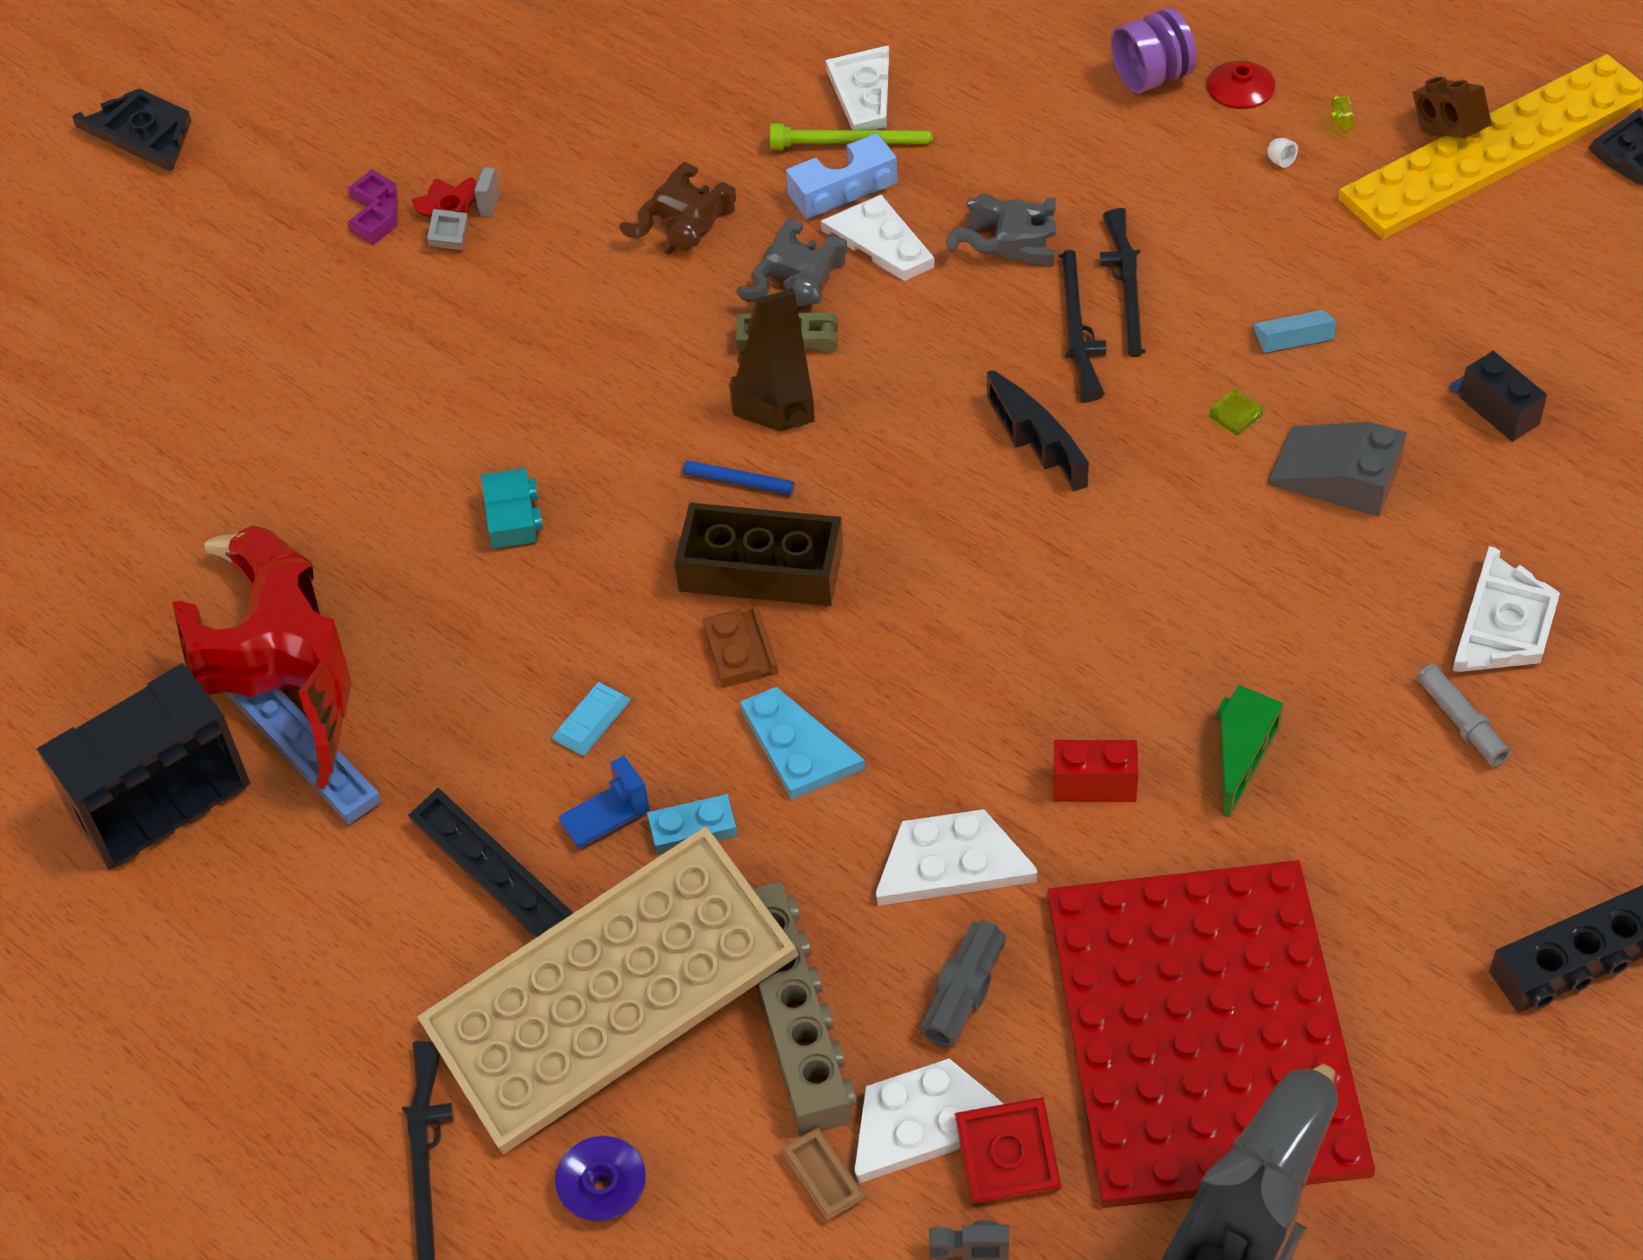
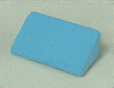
M1324 310L1254 323L1253 329L1263 352L1267 353L1333 340L1336 321Z

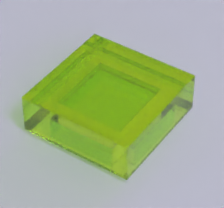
M1234 388L1210 408L1209 417L1238 436L1262 417L1263 407Z

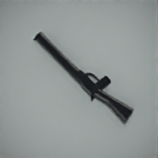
M1117 208L1108 210L1103 214L1104 222L1117 251L1100 252V266H1111L1112 276L1123 283L1127 352L1130 357H1138L1146 352L1145 349H1142L1137 283L1136 257L1140 254V249H1132L1128 241L1126 209ZM1113 266H1121L1122 276L1114 272Z
M1066 250L1059 254V258L1062 259L1068 327L1069 350L1066 352L1065 358L1072 357L1079 371L1080 401L1087 403L1099 400L1105 394L1088 355H1106V340L1094 341L1092 328L1082 325L1076 253L1073 250ZM1083 330L1088 331L1092 335V341H1084Z
M415 1041L412 1043L416 1086L411 1107H402V1111L407 1114L408 1135L410 1137L417 1260H435L429 1165L430 1149L437 1146L441 1140V1122L454 1121V1110L452 1103L429 1106L441 1055L433 1042ZM437 1123L438 1136L434 1142L429 1144L428 1124Z

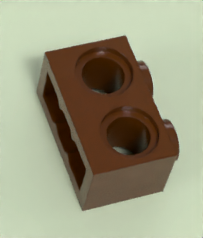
M1440 76L1427 80L1425 86L1412 92L1422 131L1465 139L1492 125L1484 86L1469 84L1467 80H1446L1445 77Z

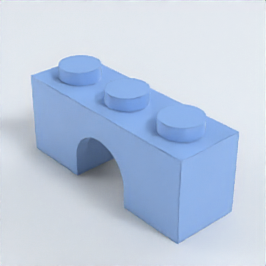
M877 133L847 145L848 166L845 168L829 169L823 166L817 158H813L786 169L788 196L806 220L898 183L897 157Z

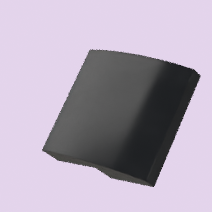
M1639 108L1596 138L1588 149L1606 165L1626 178L1642 185L1643 111Z

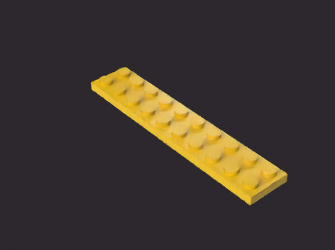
M1606 54L1489 113L1491 126L1465 139L1445 135L1340 188L1338 199L1383 240L1642 107L1643 82L1610 55Z

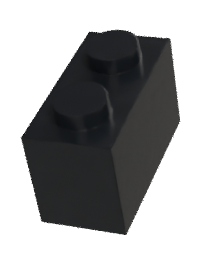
M1494 350L1466 367L1460 393V399L1512 442L1540 425L1547 397L1543 390Z

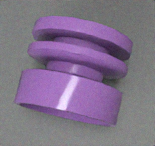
M1171 7L1146 15L1143 20L1136 19L1114 28L1111 34V51L1117 72L1124 84L1136 94L1161 86L1164 81L1170 82L1191 74L1196 67L1197 54L1190 28L1181 14Z

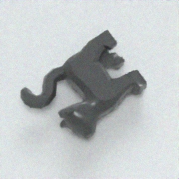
M979 194L975 199L967 200V207L970 209L969 222L965 228L953 230L946 238V245L950 251H955L960 242H966L980 253L997 254L1004 259L1018 260L1033 265L1053 266L1055 251L1046 249V238L1056 235V222H1053L1054 212L1056 211V198H1047L1043 204H1035L1018 199L1000 201L989 194ZM993 226L997 227L995 237L989 240L983 239L977 233V231Z
M787 219L777 232L773 244L767 249L764 259L755 267L751 275L756 287H739L737 289L738 296L746 302H756L757 298L766 296L770 289V283L766 277L770 276L777 281L783 282L787 290H794L797 307H808L811 304L820 303L822 293L819 288L828 282L831 269L833 267H842L845 264V255L848 253L847 240L832 235L820 248L816 249V241L811 240L806 245L796 238L795 235L800 234L803 229V223Z

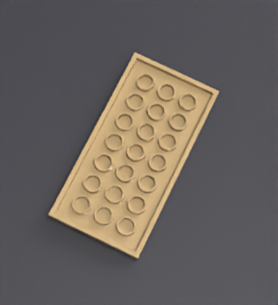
M705 826L417 1016L495 1144L504 1155L798 957L799 953L708 827Z

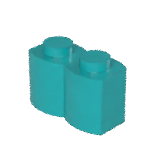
M526 467L481 474L492 549L537 542L536 530H542L543 525L540 507L532 508L531 502L539 500L536 479H528Z

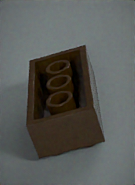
M689 503L674 562L678 590L680 592L832 606L843 551L842 518L828 515Z

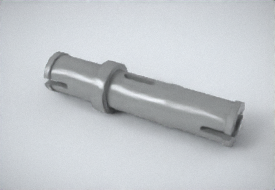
M1430 664L1419 672L1416 681L1425 688L1440 708L1460 729L1461 738L1466 743H1472L1491 767L1504 763L1510 757L1512 750L1491 728L1492 722L1484 714L1480 715L1462 693L1442 673L1438 665Z

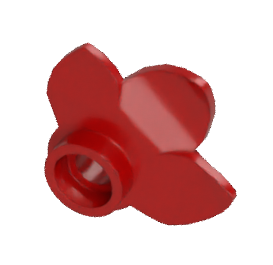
M473 177L462 181L457 187H454L436 178L428 190V196L412 199L413 207L416 212L423 216L432 217L433 209L462 212L469 215V206L476 201L474 190L477 182Z

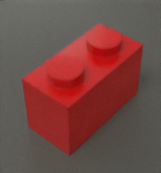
M1054 740V802H1136L1139 775L1137 740Z

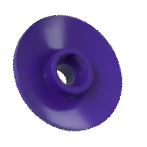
M611 1136L591 1137L574 1145L562 1157L555 1175L556 1191L563 1206L574 1216L592 1222L613 1220L627 1213L640 1199L646 1183L645 1166L640 1154L626 1141ZM600 1181L610 1183V1186L605 1189H595L596 1184Z

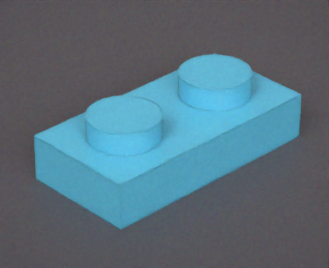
M727 794L647 812L657 855L672 849L705 826L708 827L717 841L737 836L736 824Z

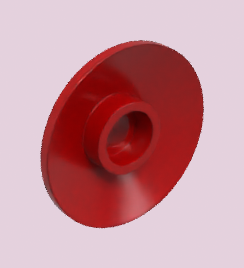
M1232 61L1218 66L1210 73L1207 88L1211 97L1226 107L1251 109L1261 106L1271 99L1275 91V79L1269 70L1259 64L1249 61Z

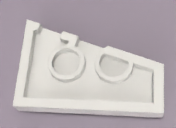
M889 45L825 60L827 74L851 129L877 130L887 127Z
M882 195L821 220V231L829 236L835 234L847 240V247L854 251L860 249L872 256L873 263L903 281L934 268V257Z

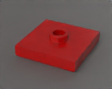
M1044 1097L954 1114L971 1205L1062 1188Z

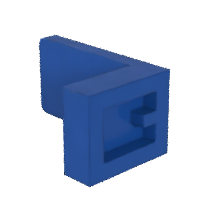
M625 755L610 762L613 780L609 781V789L559 816L560 824L577 848L585 847L650 811L645 783Z

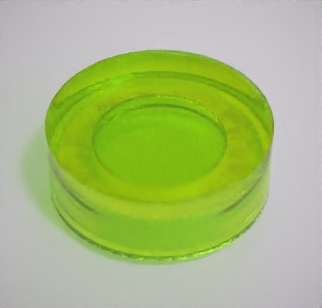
M1347 95L1332 98L1331 111L1336 128L1339 131L1352 129L1354 127V118Z

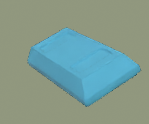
M598 682L551 737L552 740L584 757L631 702V699Z

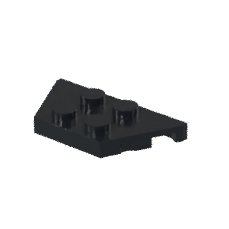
M140 88L126 93L118 99H111L101 103L102 110L86 117H84L82 112L72 116L77 128L169 171H172L175 167L192 121L188 110Z

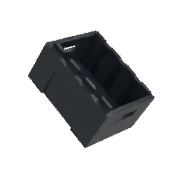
M184 663L150 681L144 689L76 729L72 727L36 748L71 819L108 870L128 862L139 855L140 851L164 840L175 833L176 829L188 822L195 821L211 811L212 807L222 801L226 802L244 791L251 784L223 713Z

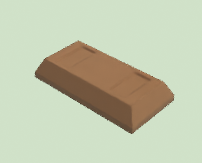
M819 1127L780 1149L826 1221L866 1199V1196Z

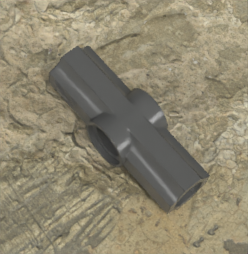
M985 920L981 922L972 921L955 958H949L944 964L937 982L936 996L920 1026V1034L925 1036L930 1043L942 1048L955 1047L973 1008L977 1010L982 1005L989 989L991 972L1006 943V934L998 929L995 924Z

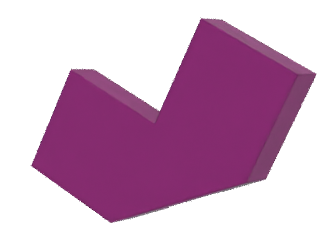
M370 170L348 188L350 198L366 207L347 222L349 231L375 245L398 226V191L396 183L374 170Z

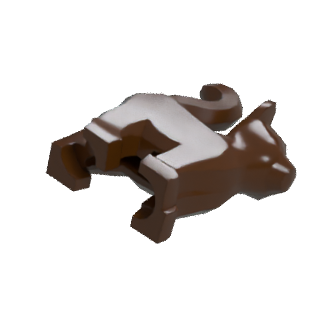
M683 162L670 174L666 182L655 191L653 197L644 203L637 212L640 223L622 222L619 228L627 237H643L649 233L654 224L652 216L658 215L664 219L662 225L667 228L665 254L672 253L676 248L687 249L691 246L696 247L700 243V233L712 227L719 214H731L735 211V188L724 182L716 185L710 192L707 185L697 188L690 182L689 178L694 177L698 173V168Z

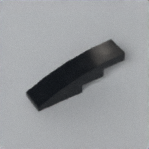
M995 370L988 371L987 398L1015 447L1030 444L1044 469L1059 465L1073 491L1088 487L1089 462L1068 432L1042 405L1022 388Z

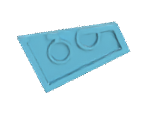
M774 687L740 701L741 712L791 800L865 769V760L779 688Z

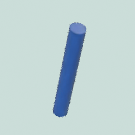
M686 460L683 467L684 475L792 496L795 486L794 481L690 460Z

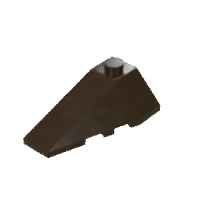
M793 289L757 298L746 330L748 335L744 351H740L737 359L739 368L736 376H732L729 384L732 412L734 416L777 431L797 428L815 422L813 394L795 292Z

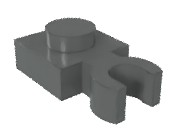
M981 1220L974 1222L972 1225H962V1231H954L943 1227L929 1228L930 1258L948 1259L954 1256H962V1260H1009V1225H998L994 1221Z

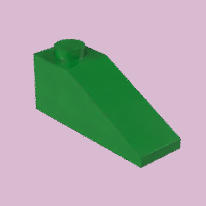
M1241 685L1236 687L1231 698H1223L1216 714V719L1220 721L1219 757L1222 814L1228 817L1234 811L1280 727L1284 704Z

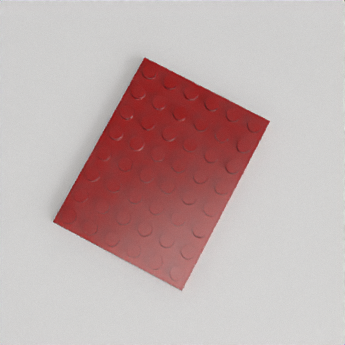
M1300 860L1048 888L1049 910L1102 1208L1195 1198L1204 1174L1232 1148V1143L1250 1123L1284 1075L1293 1070L1314 1069L1321 1064H1325L1335 1070L1334 1084L1336 1085L1339 1104L1308 1175L1306 1185L1374 1177L1375 1165Z

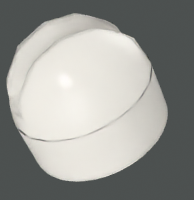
M1277 138L1271 141L1268 146V157L1274 164L1287 168L1296 159L1298 145L1287 138Z

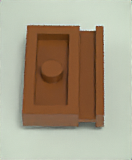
M754 605L752 610L741 612V609L703 618L704 630L723 688L760 679L762 674L770 672L772 675L778 674L777 663L758 605Z

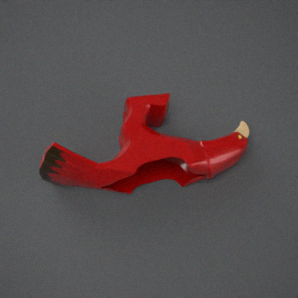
M255 525L242 529L236 534L220 535L211 538L204 543L206 553L220 556L231 562L252 585L250 606L247 615L236 627L216 630L202 624L200 613L195 603L172 602L186 667L209 696L220 693H232L253 698L281 689L298 690L315 742L319 767L315 788L324 789L326 785H329L331 773L334 771L342 720L345 718L351 678L334 619L321 616L312 586L314 579L312 563L274 532Z

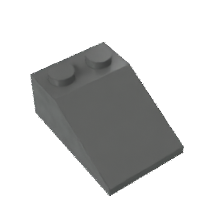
M1372 422L1293 426L1271 474L1269 485L1380 516L1401 464L1407 432Z

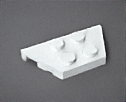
M1489 546L1452 671L1464 672L1541 663L1560 593L1545 582L1536 580L1533 574L1521 565L1516 569L1499 558L1501 551Z
M984 809L902 821L876 890L877 906L1035 883L1037 882L1038 873L1037 868Z
M946 1059L866 1086L855 1164L857 1184L959 1150L960 1144L954 1114L1004 1103L951 1059Z

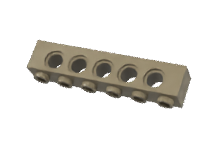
M782 881L753 888L799 953L798 957L784 965L792 967L787 971L777 970L756 984L799 1136L802 1137L817 1127L824 1131L851 1124L850 1106L857 1105L851 1079L842 1080L839 1070L840 1067L845 1066L842 1049L838 1040L831 1042L827 1031L833 1029L832 1017L828 1004L820 1005L816 993L822 992L821 982L816 966L808 968L805 957L811 956L805 931L797 932L794 921L800 920L794 895L786 897ZM792 1002L803 1003L802 1006L797 1008L787 1007ZM803 1039H811L815 1041L814 1043L806 1046L797 1044L799 1041ZM813 1077L826 1078L824 1082L819 1084L808 1082Z

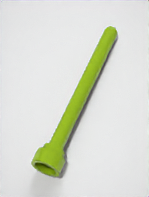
M770 123V150H784V147H791V144H851L876 133L886 144H929L933 140V134L927 130H791V126H784V123Z

